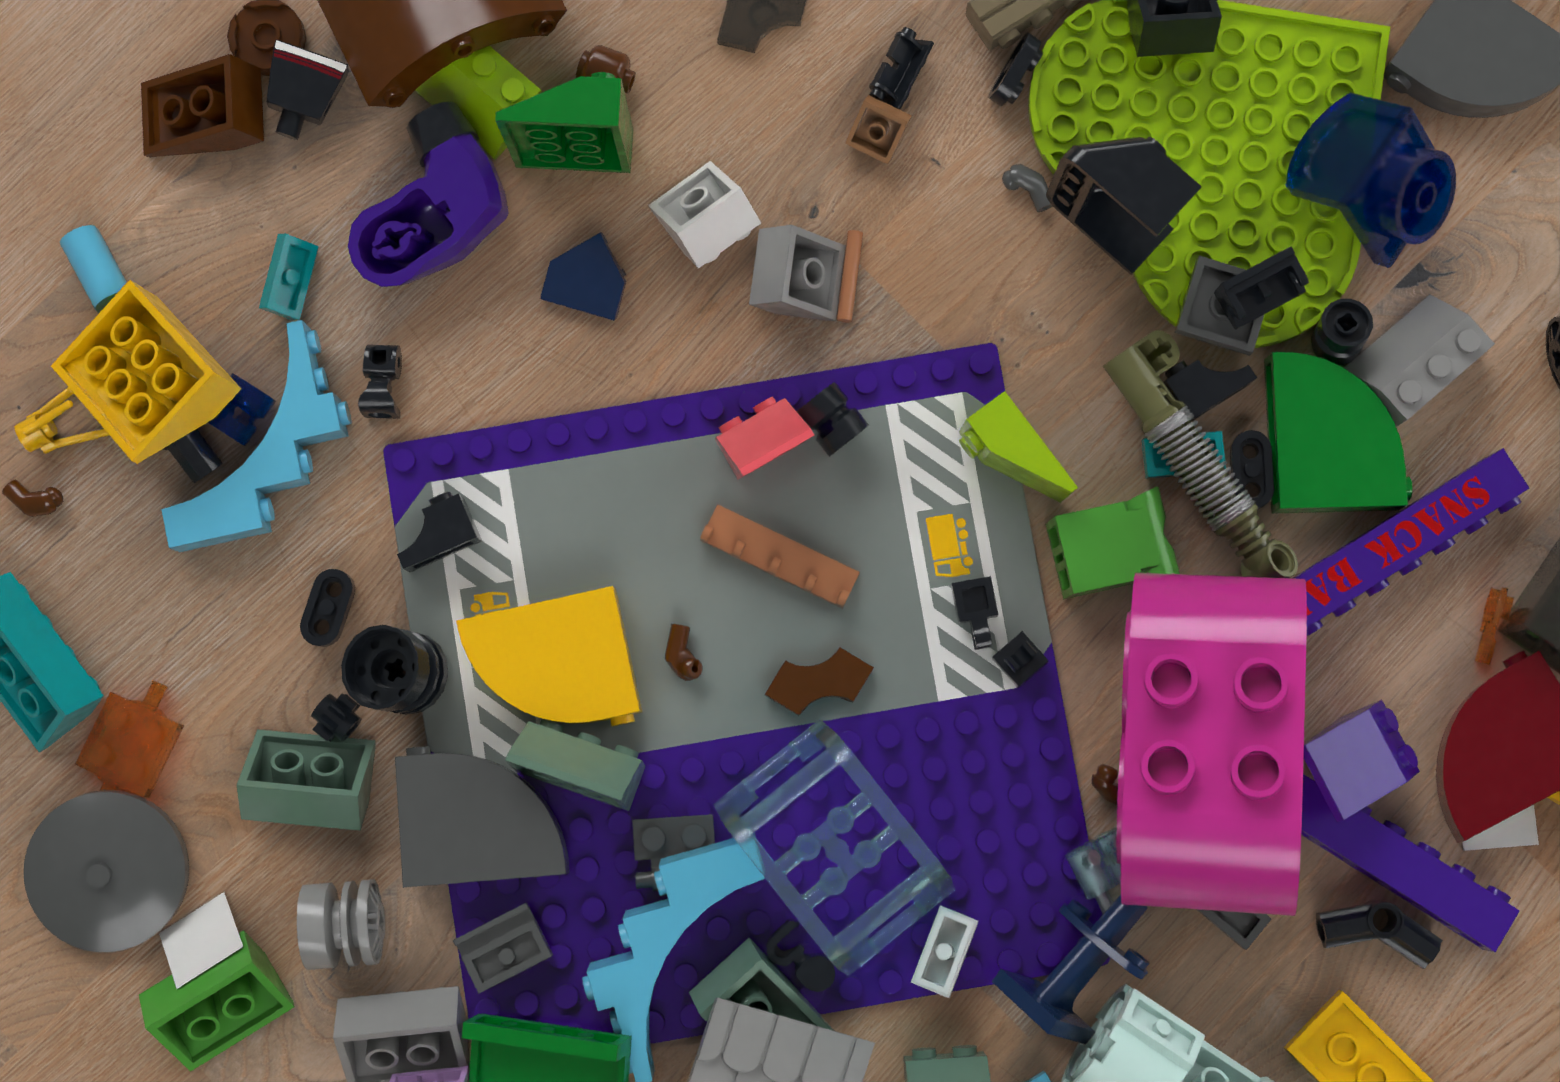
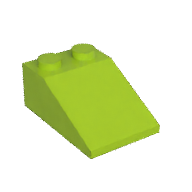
M1005 391L968 417L959 431L962 438L959 439V443L970 458L973 459L977 456L982 464L1060 503L1078 488Z

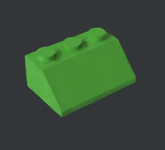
M244 930L239 933L243 944L241 949L180 988H176L173 976L170 975L139 994L145 1029L190 1072L295 1007L292 998L267 955Z

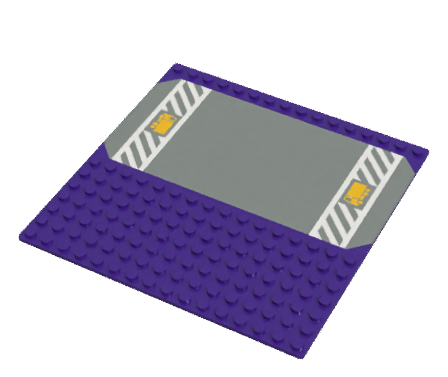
M986 343L393 443L385 446L383 454L398 554L411 546L419 536L425 518L422 509L430 506V499L446 492H451L453 496L460 494L465 499L482 539L480 543L413 572L404 570L400 563L410 631L431 637L441 646L447 659L448 678L444 692L434 705L422 712L427 746H430L431 754L454 753L476 756L503 765L529 782L550 806L563 832L568 851L570 873L448 884L456 938L528 902L530 910L553 953V956L478 993L458 950L468 1019L481 1013L614 1033L610 1020V1011H613L614 1007L598 1011L595 1000L588 1001L586 997L583 977L587 976L586 972L591 962L632 951L631 947H623L618 928L619 924H623V916L626 910L668 899L667 894L660 896L659 892H653L652 888H636V872H650L651 859L635 860L633 820L713 814L715 843L755 832L766 870L765 879L737 889L708 907L684 930L666 956L656 979L650 1004V1044L703 1035L707 1021L700 1016L689 991L748 938L768 956L766 948L768 938L789 918L798 920L800 922L799 926L791 930L777 946L784 951L801 943L805 948L804 952L806 954H824L831 960L835 969V978L831 986L824 991L815 992L806 988L798 980L794 962L788 966L777 965L821 1015L936 995L937 993L911 983L940 906L979 921L953 991L994 985L992 980L1000 969L1029 978L1049 975L1084 936L1059 912L1060 907L1064 903L1069 904L1072 899L1078 901L1092 913L1088 920L1093 925L1103 915L1072 857L1074 854L1087 848L1089 851L1091 850L1023 484L982 464L977 456L973 459L970 458L959 443V439L962 438L959 431L965 420L1005 391L998 349L995 344ZM833 382L847 396L846 406L849 409L856 408L869 424L867 428L830 457L816 441L817 431L812 430L814 433L813 437L739 480L715 440L717 436L722 434L718 427L737 416L740 417L742 422L756 415L753 407L772 396L776 402L786 398L792 407L798 411ZM717 504L859 571L860 574L843 609L702 542L700 536ZM991 576L998 610V617L987 619L992 645L989 648L974 650L970 622L958 624L951 584ZM609 586L616 588L642 713L634 714L635 722L613 727L610 720L582 724L555 723L564 727L562 733L577 737L579 732L587 733L601 739L600 746L615 750L616 745H621L639 753L637 759L643 761L645 769L629 811L520 774L505 761L509 750L528 721L540 725L543 718L525 713L510 705L485 684L466 655L461 643L456 620ZM671 624L690 627L687 648L703 666V671L697 679L685 681L679 678L665 660ZM1023 631L1049 662L1018 689L992 660V656ZM841 647L874 667L853 703L837 697L822 698L809 704L798 716L765 696L766 691L785 660L799 666L817 665L828 660ZM1110 956L1106 959L1102 966L1109 963Z

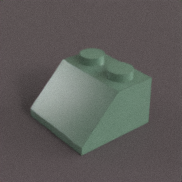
M976 1045L952 1047L953 1053L936 1054V1048L912 1049V1056H903L905 1082H991L987 1055L984 1051L977 1052Z

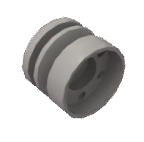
M375 879L362 880L359 889L355 881L345 882L340 900L333 883L302 885L297 903V939L301 960L306 970L337 967L341 949H343L349 967L358 966L361 958L365 965L379 964L385 938V912L379 887Z

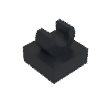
M1023 631L992 656V660L1018 689L1049 662Z

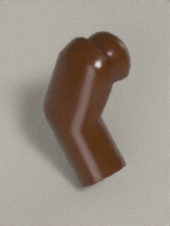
M671 624L665 660L679 678L685 681L697 679L703 671V666L687 648L690 627Z
M1101 764L1097 768L1096 775H1092L1091 783L1106 801L1117 805L1118 784L1115 783V780L1118 777V772L1111 766Z

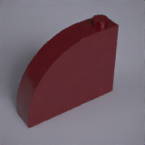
M1523 650L1502 661L1506 669L1489 678L1473 690L1454 712L1444 731L1437 756V793L1445 821L1457 843L1472 838L1560 791V683L1540 651L1527 656Z

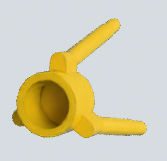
M69 387L39 410L26 416L27 419L14 426L16 435L26 450L33 452L41 448L45 454L60 447L109 436L105 429L56 440L53 439V436L58 434L53 419L73 406L71 400L65 401L74 394Z

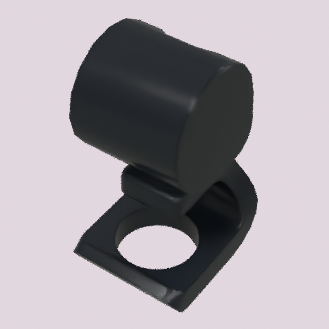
M367 344L365 348L363 375L365 378L371 379V381L368 382L367 388L358 400L359 411L365 418L400 419V410L390 395L392 393V381L399 379L401 375L402 353L399 345Z
M789 918L768 938L766 943L768 957L771 962L780 966H788L794 962L796 977L806 988L815 992L824 991L831 986L835 978L834 966L827 956L821 953L806 954L804 952L805 948L801 943L784 951L777 946L791 930L799 926L800 922L798 920Z

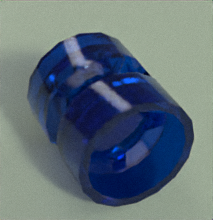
M232 373L230 377L241 387V390L214 419L207 423L246 447L257 430L255 421L257 419H264L276 401ZM236 407L243 410L235 419L232 417Z

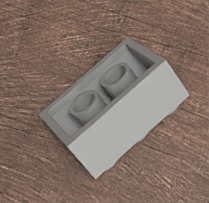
M1429 294L1344 369L1357 376L1379 397L1397 427L1412 417L1494 346L1495 343L1468 314Z
M459 986L337 999L333 1039L347 1082H389L392 1074L462 1066H469L470 1071L468 1039L462 1038L463 1022L466 1021V1014Z

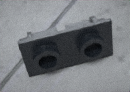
M903 27L901 32H896L895 38L886 54L893 62V65L882 62L873 81L869 85L871 90L869 95L901 110L904 102L907 100L910 90L934 45L933 41L915 40L916 32L907 27Z

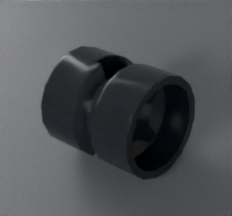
M1338 299L1331 302L1324 309L1311 337V345L1315 355L1337 365H1345L1352 362L1361 352L1373 329V317L1369 309L1361 302L1353 299Z
M835 382L822 390L797 411L811 430L817 431L816 441L829 457L869 426L856 408L849 409L846 406L848 398Z

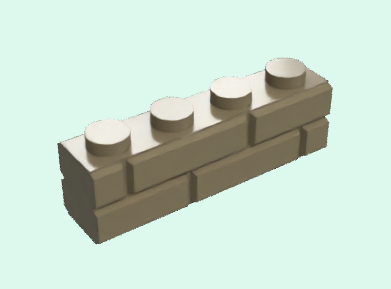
M971 0L967 4L965 14L987 49L991 51L999 45L1002 49L1010 47L1021 38L1020 32L1032 25L1034 29H1038L1053 18L1052 12L1062 6H1065L1066 9H1071L1082 0Z

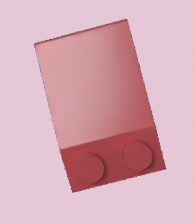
M772 396L753 407L756 415L742 422L740 417L737 416L718 427L722 434L717 436L715 440L738 480L814 436L811 428L786 398L776 402Z

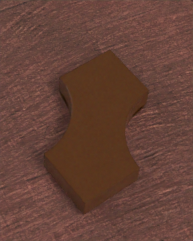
M841 647L832 657L817 665L799 666L785 660L766 691L765 696L798 716L809 704L822 698L837 697L853 703L874 667Z

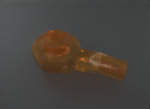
M1502 586L1501 590L1490 588L1481 619L1480 632H1482L1474 661L1487 665L1491 664L1497 643L1494 636L1499 620H1508L1514 597L1507 596V587Z

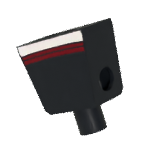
M276 39L266 101L269 108L282 112L275 132L284 137L298 140L304 120L321 125L349 72L348 64Z

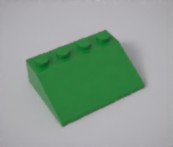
M595 72L591 74V77L580 76L496 112L495 121L516 168L631 173L633 125L622 79L615 78V75L611 73Z

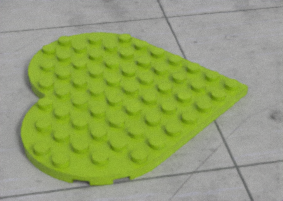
M1099 0L1093 4H1086L1066 18L1051 38L1047 40L1042 49L1043 55L1034 68L1030 82L1028 115L1035 145L1051 173L1054 175L1060 159L1074 145L1133 137L1154 138L1166 150L1165 155L1202 187L1171 220L1169 225L1174 228L1171 233L1133 273L1141 291L1150 304L1161 316L1176 327L1194 265L1199 256L1247 270L1292 246L1295 256L1309 281L1308 284L1304 285L1306 292L1264 315L1255 348L1285 342L1313 327L1320 320L1324 309L1331 302L1340 299L1345 293L1358 264L1391 26L1217 0L1222 19L1214 52L1137 57L1130 32L1127 0Z

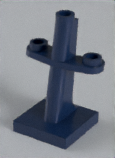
M1120 895L1093 925L1088 920L1092 913L1081 903L1072 899L1069 904L1064 903L1060 907L1059 912L1084 936L1043 982L1000 969L992 983L1047 1034L1086 1045L1095 1031L1073 1012V1003L1081 990L1109 956L1139 979H1143L1148 974L1146 968L1150 963L1142 955L1131 948L1125 953L1118 947L1119 943L1148 907L1124 905L1121 903Z

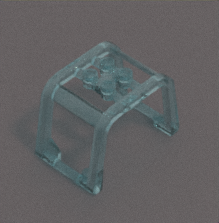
M820 719L793 741H790L788 745L748 777L742 779L738 785L713 804L725 827L834 966L847 976H850L874 955L880 953L890 942L955 891L950 875L843 740ZM822 748L825 749L746 814L741 816V813L759 798L755 791L793 760L799 757L804 762ZM840 764L860 789L861 793L845 806L832 808L828 812L826 821L811 833H802L797 836L793 847L774 861L753 833ZM873 806L888 826L871 840L858 842L851 855L847 843L843 839H839L836 834L849 832L854 825V820ZM900 840L921 867L836 936H833L812 909L829 895L842 893L852 877L863 868L876 866L881 859V853ZM823 846L827 858L838 866L825 869L821 873L820 881L801 896L786 877V874L802 861L815 859ZM911 900L914 902L871 938L868 936Z

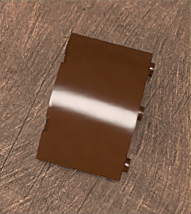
M317 0L368 106L389 108L401 107L407 98L431 76L452 62L466 58L479 49L511 39L548 36L567 12L562 0Z

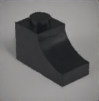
M1199 359L1188 366L1183 360L1164 373L1167 379L1163 383L1175 400L1183 401L1188 406L1187 409H1190V413L1194 415L1193 419L1190 420L1192 422L1249 386L1257 379V376L1249 365L1235 371L1220 372L1204 367Z
M451 492L442 493L430 499V506L422 509L425 518L419 536L411 546L397 554L404 570L413 572L482 542L466 501L460 494L453 496Z

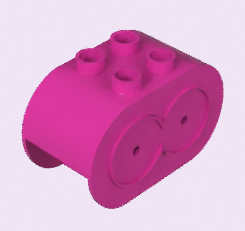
M1135 573L1131 612H1127L1125 628L1122 735L1117 796L1116 854L1117 864H1121L1122 904L1287 916L1296 915L1300 873L1307 643L1305 579Z

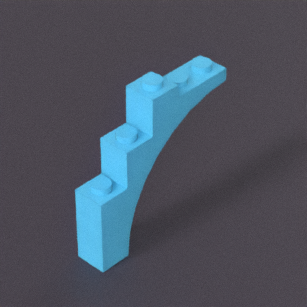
M303 320L287 323L289 344L287 382L278 412L262 442L244 464L219 485L192 500L161 509L168 547L170 549L184 552L272 532L270 521L275 520L274 508L270 498H265L264 494L310 484L308 473L313 472V463L308 449L303 450V446L348 437L346 425L352 423L348 404L346 401L341 402V399L333 392L324 394L323 391L328 390L329 385L324 368L318 367L316 353H321L320 340L316 330H311Z
M755 832L661 858L659 863L660 871L654 872V877L660 896L667 894L668 899L626 910L623 916V924H619L618 928L623 947H631L632 951L589 964L586 972L587 976L583 977L586 997L588 1001L595 1000L598 1011L614 1007V1010L610 1011V1020L614 1033L632 1036L629 1074L633 1073L635 1082L653 1081L655 1067L649 1040L650 1004L654 985L666 956L684 930L708 907L737 889L765 879L766 870Z

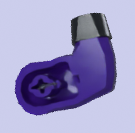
M442 102L432 105L415 115L407 125V131L421 167L425 168L424 177L406 185L394 196L363 210L351 224L348 250L352 264L364 279L381 287L406 285L462 261L485 237L504 222L509 214L505 190L494 163L478 142V133L454 102Z

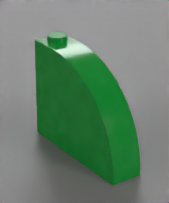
M1272 352L1264 359L1267 433L1272 447L1274 493L1271 498L1272 514L1397 511L1408 506V500L1412 497V481L1409 476L1406 477L1404 450L1396 425L1379 397L1353 373L1326 359L1295 352Z

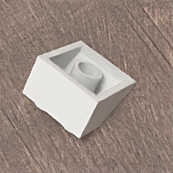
M711 161L648 205L684 255L698 268L714 261L722 251L736 241L746 238L751 233V230L761 224L742 189Z

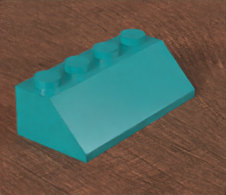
M11 572L0 576V701L38 752H41L87 718L104 695L100 691L97 681L89 676L78 662L72 648L65 645L53 629L50 619L42 614L31 600L26 587L20 584Z

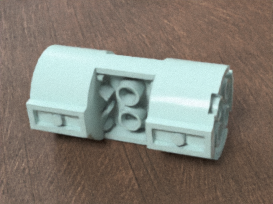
M1127 984L1121 986L1095 1017L1098 1020L1091 1027L1095 1033L1086 1045L1078 1043L1061 1082H1274L1268 1077L1260 1078L1204 1041L1205 1035Z

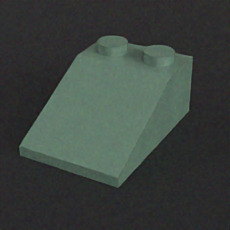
M750 938L743 942L689 991L700 1016L705 1021H708L714 1000L718 997L833 1030L777 965L771 962L769 957Z

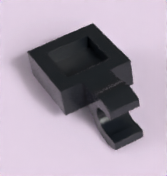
M991 576L952 583L951 589L958 624L970 622L974 650L989 648L992 645V639L987 619L998 617Z

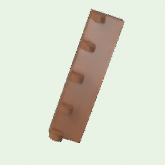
M718 504L700 536L702 542L842 609L860 574L855 569Z

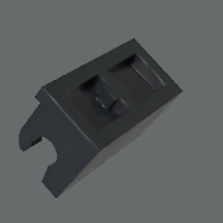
M1291 246L1221 283L1214 294L1236 330L1306 292L1304 285L1308 284L1309 281Z

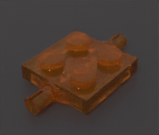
M152 680L143 701L130 700L114 692L109 693L75 765L94 773L103 782L100 790L127 789L142 797L150 798L184 728L183 724L168 718L158 708L168 686Z

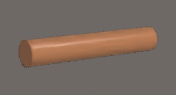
M849 230L847 235L837 321L852 322L863 232Z

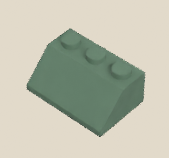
M541 719L540 725L528 721L505 759L516 772L627 811L630 810L645 769L643 761L637 759L639 755L637 751L621 745H616L615 750L600 746L601 739L583 732H579L577 737L562 733L564 729L562 725L546 719Z
M257 729L236 785L241 820L361 831L370 801L376 748L375 740L347 738L342 742L335 737L330 742L325 741L319 735Z

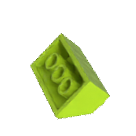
M491 46L479 49L466 58L452 62L427 79L415 90L430 105L450 101L456 103L478 133V142L494 160L507 148L495 121L496 112L542 93L540 88Z

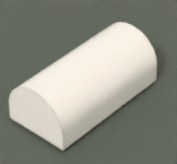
M940 906L911 983L950 998L979 921Z

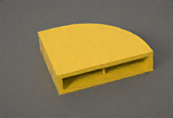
M614 586L456 620L461 643L475 671L499 697L519 710L538 718L571 724L610 720L612 727L635 722L634 714L642 713L619 600Z

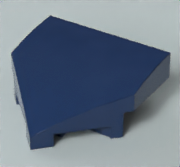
M602 232L550 261L540 299L613 321L617 319L626 285L624 278L626 273L624 269L620 268Z

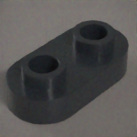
M1029 32L1022 37L988 95L990 100L999 106H1003L1007 101L1011 104L1016 101L1025 85L1020 82L1026 70L1031 72L1043 55V51L1039 49L1041 40Z
M1248 430L1240 433L1230 447L1231 473H1235L1232 480L1237 478L1239 482L1236 485H1243V488L1235 493L1236 496L1243 492L1248 484H1253L1258 488V496L1252 498V500L1255 501L1258 509H1260L1271 500L1274 493L1272 447L1269 439L1263 433ZM1243 447H1254L1256 457L1252 459L1245 457Z
M328 569L316 577L300 623L301 634L308 643L318 647H327L333 645L340 638L355 595L354 581L347 573L338 569ZM335 583H340L342 586L341 594L337 597H332L330 587ZM326 620L329 623V630L326 634L320 635L317 631V626L321 621Z

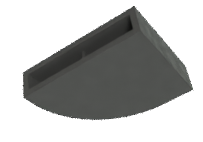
M1433 0L1385 67L1384 79L1387 80V84L1393 90L1399 93H1406L1426 106L1451 115L1469 118H1488L1512 114L1541 101L1560 85V33L1511 0Z
M430 746L406 748V756L395 757L403 888L570 873L567 846L557 818L541 794L517 773L503 765L476 756L454 753L431 754Z

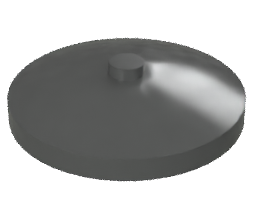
M100 790L89 792L70 799L55 808L35 830L24 859L25 890L29 903L38 919L60 940L71 946L92 952L122 951L142 944L152 938L175 916L183 902L189 882L188 852L183 837L175 823L160 807L151 801L125 791Z

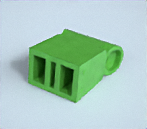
M1158 486L1126 502L1123 501L1057 515L1045 523L1063 600L1131 585L1134 582L1135 573L1180 574L1175 551L1164 535L1166 515Z

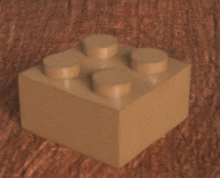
M868 95L863 101L845 144L889 164L912 115Z

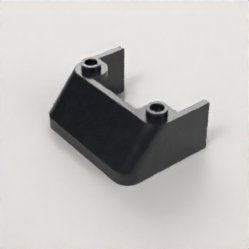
M1133 137L1072 146L1060 159L1046 192V197L1059 213L1132 275L1171 233L1174 228L1169 223L1202 186L1165 155L1166 150L1157 140L1152 137H1147L1146 139Z

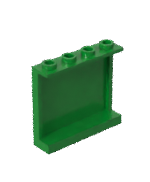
M481 1013L463 1022L462 1038L472 1040L469 1082L629 1081L632 1036Z

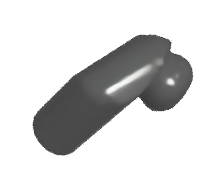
M1022 164L1013 165L1010 170L1003 173L1002 181L1005 187L1009 190H1016L1019 187L1027 190L1037 212L1053 207L1046 197L1048 187L1040 173Z

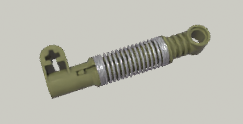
M1156 330L1106 363L1103 368L1142 421V431L1148 437L1147 440H1150L1149 443L1156 441L1153 448L1160 447L1157 454L1164 453L1161 459L1165 460L1168 458L1166 465L1172 464L1170 471L1177 470L1174 473V477L1181 476L1178 479V483L1185 482L1182 488H1188L1186 494H1192L1190 500H1196L1194 506H1200L1198 512H1204L1203 518L1209 517L1207 524H1210L1212 531L1217 536L1224 537L1226 541L1232 539L1233 542L1230 543L1232 549L1238 548L1235 552L1238 557L1244 556L1241 560L1242 576L1290 578L1294 576L1298 570V561L1294 551L1283 541L1268 539L1271 533L1269 530L1262 531L1265 528L1264 523L1257 524L1260 518L1257 515L1258 506L1252 500L1253 497L1247 494V490L1236 496L1235 493L1242 489L1243 485H1236L1239 482L1237 478L1232 480L1235 473L1230 475L1227 473L1231 470V467L1226 469L1223 467L1227 464V461L1220 463L1219 460L1223 456H1215L1219 450L1212 451L1211 449L1214 447V444L1207 445L1210 438L1203 439L1206 432L1199 433L1202 426L1195 428L1198 421H1190L1194 415L1190 413V409H1187L1188 406L1183 401L1175 400L1159 377V375L1175 365L1179 360L1180 352L1175 340L1166 332Z

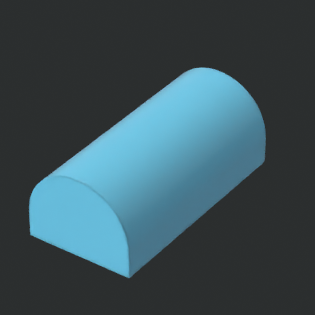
M86 225L64 235L60 240V245L93 307L100 313L127 282L98 228L93 225Z

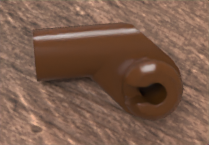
M16 479L9 482L2 491V494L16 507L31 517L49 515L55 512L56 507L63 503V495L57 488L48 487L45 491L30 492Z

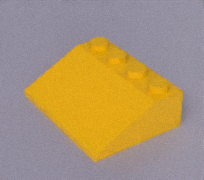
M129 280L51 365L53 370L129 459L136 464L214 419L241 390V387L157 296L132 280Z

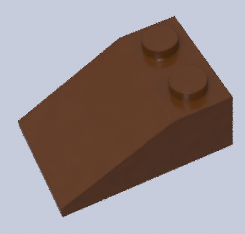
M228 54L141 83L143 151L146 157L231 151L264 141L261 68Z

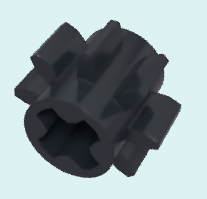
M342 693L338 698L328 694L311 714V717L318 722L312 730L325 741L332 742L335 737L342 742L345 741L356 730L362 720L355 713L360 705L347 694L344 695Z

